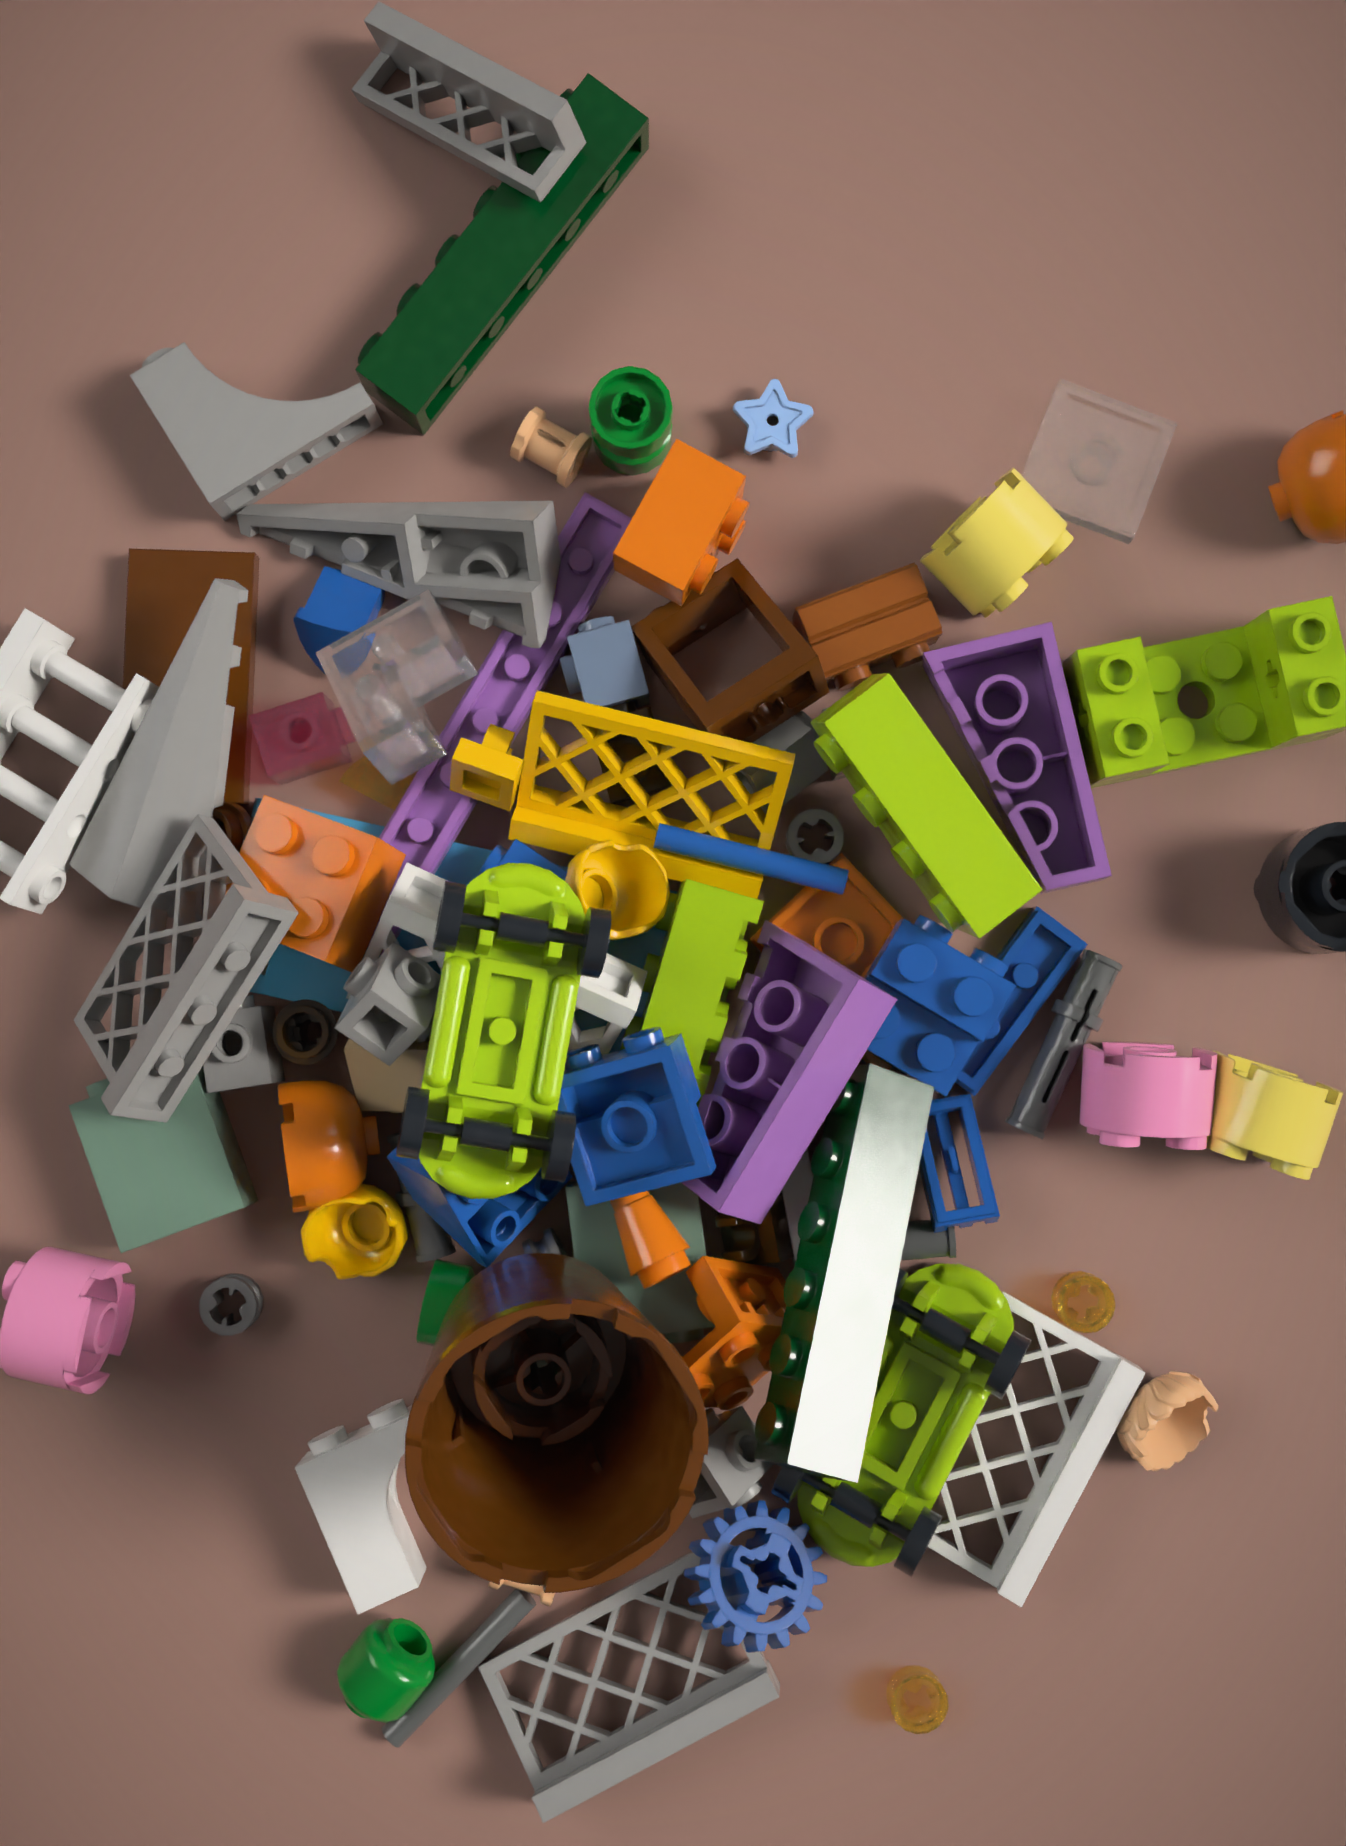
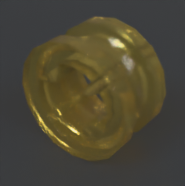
M1083 1271L1069 1272L1061 1277L1053 1287L1051 1296L1053 1311L1059 1320L1074 1331L1086 1334L1097 1332L1107 1326L1112 1319L1115 1310L1114 1294L1108 1284L1093 1274ZM1090 1285L1087 1292L1095 1297L1098 1296L1097 1306L1087 1307L1085 1318H1076L1079 1312L1072 1307H1068L1069 1297L1079 1296L1081 1286Z
M919 1665L905 1666L896 1671L888 1682L886 1689L887 1704L897 1724L905 1731L914 1734L929 1733L938 1728L946 1718L949 1708L948 1696L938 1677L928 1668ZM922 1685L928 1686L929 1688L925 1691L932 1702L928 1708L917 1705L912 1713L906 1712L909 1710L903 1697L906 1690L917 1693Z

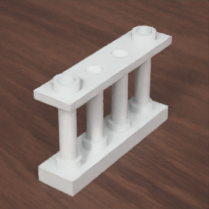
M25 608L0 648V795L38 817L45 824L26 855L0 840V871L11 877L0 899L9 905L42 914L46 906L53 902L64 889L67 879L66 874L71 867L69 863L159 687L136 673L125 690L67 656V652L75 638ZM51 678L58 679L112 711L93 745L34 710L36 702ZM18 732H22L79 767L59 800L1 765V759Z

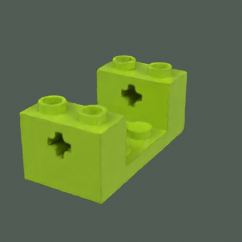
M1332 596L1268 609L1241 627L1143 647L1141 636L1078 649L1062 662L1091 788L1322 740L1346 730V653ZM1194 686L1205 694L1208 708L1202 718H1190L1180 710L1178 694L1182 687Z

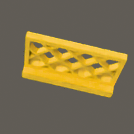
M537 690L532 702L517 804L511 818L508 839H517L522 843L575 856L578 852L586 850L587 846L606 840H613V843L621 845L644 844L653 851L663 865L668 879L680 882L689 879L758 899L764 875L655 849L653 847L659 823L770 850L796 754ZM546 716L572 722L583 737L560 747L545 729ZM619 734L635 737L647 752L623 763L607 740ZM592 748L609 771L587 781L570 759ZM542 749V751L546 755L539 759L540 751ZM684 750L700 753L711 768L687 779L671 756ZM657 764L673 786L653 796H649L634 775ZM749 766L777 772L774 784L753 794L749 793L735 773ZM556 767L573 789L563 792L535 785L536 776ZM721 780L736 801L712 812L697 791ZM619 782L636 804L624 807L607 803L597 793ZM683 798L698 819L689 823L668 818L660 808ZM768 804L765 814L760 807ZM747 814L760 831L759 840L729 833L722 824Z

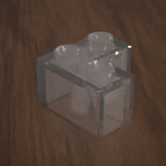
M428 589L316 652L362 753L391 785L447 754L424 708V704L478 675L455 627Z

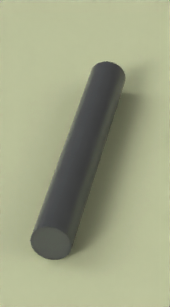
M515 1589L434 1673L431 1683L411 1708L399 1720L387 1722L382 1727L383 1735L393 1746L401 1747L536 1606V1602L531 1594Z

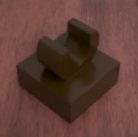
M782 1193L778 1195L761 1224L717 1211L718 1216L715 1219L716 1227L721 1229L725 1250L721 1253L722 1259L750 1264L778 1263L794 1257Z

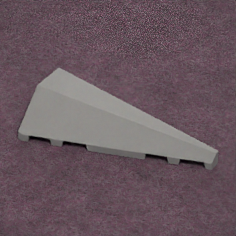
M553 501L249 504L236 514L240 533L245 536L252 537L258 533L290 545L289 553L304 559L315 555L341 565L342 574L426 607L437 603L470 616L469 624L484 630L493 625L523 637L522 645L527 647L540 648L546 641L561 563Z
M214 579L69 863L73 869L110 899L141 908L197 814L213 818L214 808L223 805L235 707L226 705L230 668L240 666L242 650L241 647L233 645L238 603L247 602L248 590L234 580ZM207 846L199 858L198 877L206 875ZM204 890L196 894L195 922L203 920ZM175 899L167 910V917L174 918Z

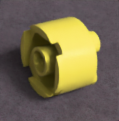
M1014 467L994 483L997 488L988 497H979L934 542L931 546L933 550L920 559V562L973 616L981 613L986 618L996 609L999 612L1006 609L1028 587V583L1022 576L1026 572H1032L1041 563L1045 566L1051 563L1074 539L1065 529L1068 523Z
M1213 1050V1052L1217 1053L1216 1087L1211 1135L1207 1136L1206 1148L1243 1161L1246 1160L1250 1150L1253 1151V1156L1270 1162V1168L1296 1178L1309 1180L1313 1168L1319 1167L1343 1092L1316 1082L1315 1086L1304 1083L1303 1079L1299 1078L1298 1075L1231 1054L1226 1056Z

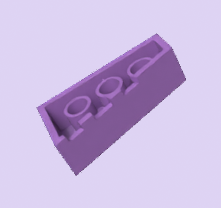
M1052 622L924 652L922 666L1026 867L1043 889L1040 894L1097 882L1112 876Z
M767 920L763 924L757 941L764 945L756 970L754 974L746 972L737 997L743 1000L744 1003L731 1038L723 1037L715 1059L720 1062V1071L711 1094L702 1096L698 1107L717 1167L712 1175L681 1182L718 1212L757 1224L763 1222L897 1001L895 997L823 952Z

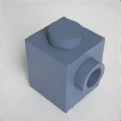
M613 616L595 618L580 624L577 627L579 633L567 636L572 655L561 657L560 662L569 695L582 692L584 702L607 708L627 702H635L637 708L650 705L649 691L629 620L615 623Z

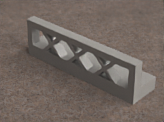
M380 1L364 19L381 52L351 89L357 100L541 203L587 143L568 101ZM396 69L410 75L411 88L388 95L380 92ZM446 97L455 99L456 113L432 120L426 117V103ZM494 121L501 124L503 138L479 145L471 142L470 128ZM538 147L551 151L534 175L523 171L517 166V153Z

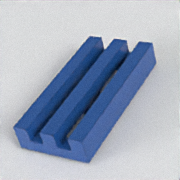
M971 1094L932 1100L929 1116L933 1115L955 1208V1210L951 1211L945 1210L926 1128L919 1169L934 1233L947 1231L948 1227L959 1226V1229L971 1227L976 1222L984 1221L985 1224L998 1222L1000 1214ZM958 1111L980 1206L969 1207L948 1118L949 1112Z

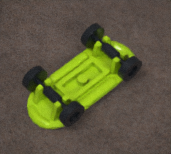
M506 863L493 867L474 878L467 886L466 884L445 881L433 942V950L443 951L445 956L421 1088L408 1086L398 1137L397 1157L416 1160L419 1157L421 1164L435 1182L451 1193L470 1199H494L513 1193L531 1181L541 1167L542 1179L558 1182L566 1180L574 1146L576 1115L571 1112L559 1111L558 1104L580 977L599 978L602 973L610 938V910L589 907L585 915L580 900L568 883L552 871L533 864Z
M938 1263L919 1269L908 1278V1272L899 1268L858 1483L823 1478L782 1467L773 1485L771 1493L788 1504L798 1492V1509L802 1522L810 1527L808 1533L814 1542L831 1557L849 1565L874 1567L890 1563L896 1559L894 1567L912 1577L942 1519L941 1515L931 1509L990 1393L1002 1400L1032 1341L1014 1331V1319L1008 1300L996 1283L980 1271L961 1264Z

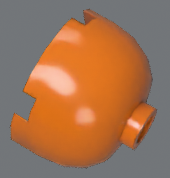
M1341 410L1298 430L1288 440L1277 460L1279 482L1268 486L1279 521L1282 522L1292 518L1302 535L1318 543L1340 544L1346 542V414Z
M304 1080L278 1084L279 1105H282L284 1116L281 1129L293 1213L318 1208L356 1191L366 1178L367 1156L380 1154L376 1116L362 1117V1111L356 1097L343 1086L328 1081Z

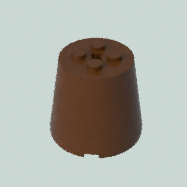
M554 1253L522 1254L499 1261L478 1273L459 1291L450 1304L443 1318L408 1418L405 1434L407 1484L416 1512L427 1532L450 1558L466 1570L497 1585L500 1584L501 1579L521 1584L543 1586L544 1593L582 1590L615 1579L636 1568L657 1552L680 1527L696 1499L694 1490L701 1473L704 1455H708V1421L701 1394L686 1362L675 1347L605 1275L589 1264L569 1256ZM545 1360V1362L551 1360L548 1365L540 1368L536 1364V1361Z

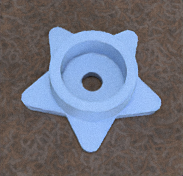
M772 379L760 399L737 401L732 409L747 426L744 453L746 455H752L764 450L770 452L780 451L790 458L796 457L798 455L796 431L814 415L813 408L810 405L789 401L778 379ZM769 416H776L779 422L777 425L771 426L767 423V418Z

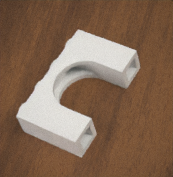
M545 1360L536 1361L538 1368L548 1365ZM403 1399L393 1401L374 1410L367 1415L370 1422L369 1425L347 1434L344 1425L316 1436L308 1442L311 1451L307 1452L295 1467L357 1614L418 1588L427 1568L401 1509L396 1489L397 1469L400 1459L405 1453V1434L412 1405L406 1407Z

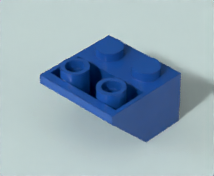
M397 1147L387 1156L412 1199L467 1253L486 1268L513 1242L519 1233L572 1178L570 1171H568L564 1182L542 1179L541 1167L531 1181L513 1193L494 1199H470L451 1193L435 1182L421 1164L419 1157L418 1160L397 1157Z

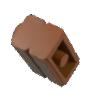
M915 562L795 608L792 617L794 627L818 655L827 685L834 682L837 691H844L858 686L872 675L870 668L893 660L896 669H900L922 661L923 653L931 651L929 646L935 644L943 633L933 603L928 597L927 588Z

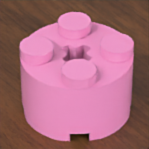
M1102 1042V1050L1090 1043L1084 1044L1080 1124L1087 1127V1133L1099 1135V1143L1108 1146L1138 1147L1140 1146V1136L1166 1138V1146L1175 1149H1206L1207 1136L1211 1135L1217 1053L1210 1050L1193 1048L1192 1057L1176 1056L1177 1051L1174 1050V1045Z
M54 1247L40 1249L27 1263L21 1261L13 1262L4 1277L2 1285V1296L4 1300H7L0 1328V1368L13 1378L83 1394H92L100 1389L110 1376V1373L101 1372L100 1369L108 1354L121 1355L131 1327L135 1305V1284L123 1282L122 1274L132 1272L129 1265L123 1262Z

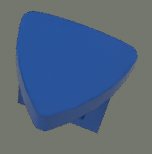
M324 566L305 607H299L293 621L299 640L306 653L326 676L333 678L352 667L363 655L373 632L372 627L385 600V590L344 575L339 569Z

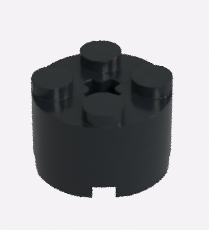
M1346 822L1320 825L1285 838L1269 853L1262 865L1260 874L1255 879L1253 887L1254 896L1259 903L1261 913L1267 925L1283 942L1309 954L1346 952ZM1330 878H1334V880L1337 883V885L1331 891L1333 897L1329 892L1332 886L1329 881Z

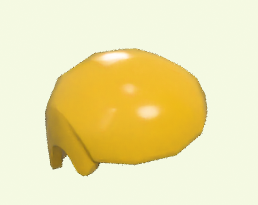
M606 840L587 846L586 850L578 852L569 862L565 882L569 884L580 900L584 914L586 915L589 907L611 911L609 940L629 938L647 932L665 917L671 895L667 873L653 851L644 844L621 845L613 843V840Z
M361 1184L356 1191L310 1210L300 1231L304 1255L307 1260L312 1263L315 1261L326 1263L332 1268L337 1279L340 1280L356 1278L358 1276L375 1277L393 1267L399 1259L408 1239L404 1216L397 1201L381 1188L368 1184Z

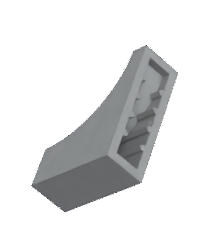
M185 342L175 348H163L152 353L145 359L142 368L130 375L207 501L224 521L236 515L247 505L254 504L383 425L374 403L360 382L344 391L313 400L279 401L262 398L241 391L219 379L204 367Z

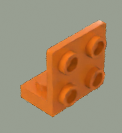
M702 1256L685 1273L698 1294L696 1301L700 1311L715 1325V1328L682 1358L696 1381L704 1407L730 1410L747 1401L754 1392L752 1386L771 1371L769 1365L770 1353L774 1342L780 1336L786 1309L784 1301L786 1281L778 1268Z

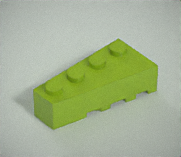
M890 673L872 674L810 722L819 735V738L813 742L816 750L836 774L841 771L844 773L856 792L852 795L855 804L874 827L879 826L892 846L890 850L895 860L906 874L915 881L934 914L949 931L954 932L958 929L980 939L1043 890Z
M685 879L680 883L677 894L670 892L671 895L665 917L655 925V928L666 931L660 955L647 953L643 970L647 971L642 991L647 992L648 997L642 1017H633L627 1029H625L623 1038L653 1027H661L664 1038L681 1033L701 1093V1097L696 1103L697 1107H699L711 1074L712 1066L707 1065L711 1052L716 1053L728 1020L730 1003L726 1002L729 989L734 990L737 981H740L746 962L748 943L747 940H744L748 922L758 923L764 901ZM623 1041L621 1042L620 1050L625 1049Z

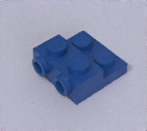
M919 915L914 924L905 918L897 921L864 976V979L897 999L867 1051L915 1080L933 1086L935 1092L946 1097L978 1042H984L1017 985L1003 978L1009 967L1002 961L977 948H974L970 957L948 945L953 935L948 929L925 916Z
M653 1027L623 1038L622 1041L625 1049L602 1055L599 1044H592L567 1053L558 1110L575 1113L576 1130L571 1164L585 1206L712 1175L717 1167L696 1104L701 1097V1093L681 1033L664 1038L661 1027Z

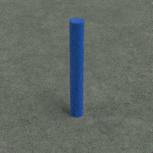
M659 823L653 847L840 895L844 893L849 873L847 869Z

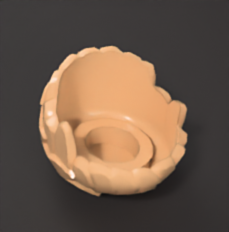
M1170 1371L1169 1374L1156 1377L1136 1390L1117 1426L1119 1442L1124 1451H1127L1147 1471H1158L1161 1468L1167 1470L1174 1462L1179 1463L1188 1452H1193L1199 1442L1207 1437L1210 1432L1205 1418L1208 1414L1207 1408L1210 1407L1214 1412H1217L1218 1404L1203 1385L1200 1378L1189 1373Z

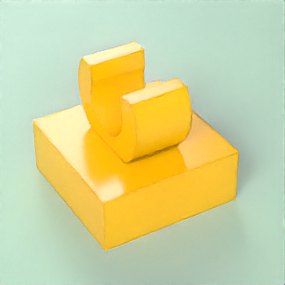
M490 724L482 744L461 737L452 757L449 790L510 812L519 791L523 759L512 756L513 749L510 746L515 732Z

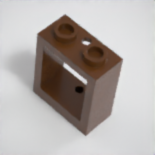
M738 558L714 572L702 594L691 590L682 607L670 601L664 606L654 609L647 617L631 626L648 665L697 730L753 743L830 693L816 652ZM748 608L783 653L709 701H706L674 659L673 655Z

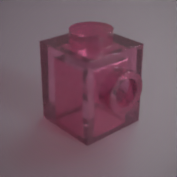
M323 692L249 715L267 775L281 785L353 762L347 744L357 740L350 716L344 705L335 708L334 703Z

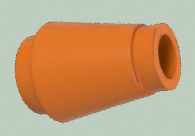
M649 1191L609 1201L615 1212L614 1217L630 1277L637 1275L643 1289L658 1284L692 1266L685 1252L690 1246L653 1195H650Z

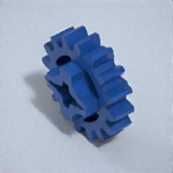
M758 1500L749 1503L746 1511L742 1505L734 1509H723L724 1520L717 1516L707 1519L703 1523L705 1532L710 1539H698L690 1543L689 1549L701 1559L698 1566L684 1569V1577L699 1581L700 1587L699 1591L693 1593L688 1598L689 1604L706 1605L709 1612L705 1615L701 1626L704 1630L723 1626L721 1644L726 1647L737 1646L744 1639L745 1649L748 1653L765 1651L767 1643L771 1649L785 1648L790 1645L788 1632L798 1635L805 1634L811 1629L803 1612L822 1610L823 1603L812 1594L813 1586L827 1582V1575L813 1571L812 1561L818 1559L823 1554L821 1547H805L803 1539L807 1536L810 1527L806 1523L791 1528L787 1526L790 1509L786 1507L774 1509L768 1515L766 1502ZM755 1531L754 1537L747 1539L745 1547L729 1544L741 1532ZM756 1564L754 1572L750 1571L751 1567L748 1565ZM758 1579L761 1580V1584L764 1587L756 1588ZM768 1605L782 1607L780 1612L770 1620L756 1622L759 1615H765Z

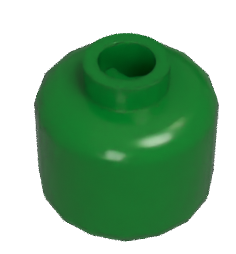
M403 1618L378 1619L369 1624L341 1658L337 1671L340 1691L348 1708L354 1714L361 1718L383 1723L399 1720L431 1683L435 1671L433 1648L429 1637L421 1627Z

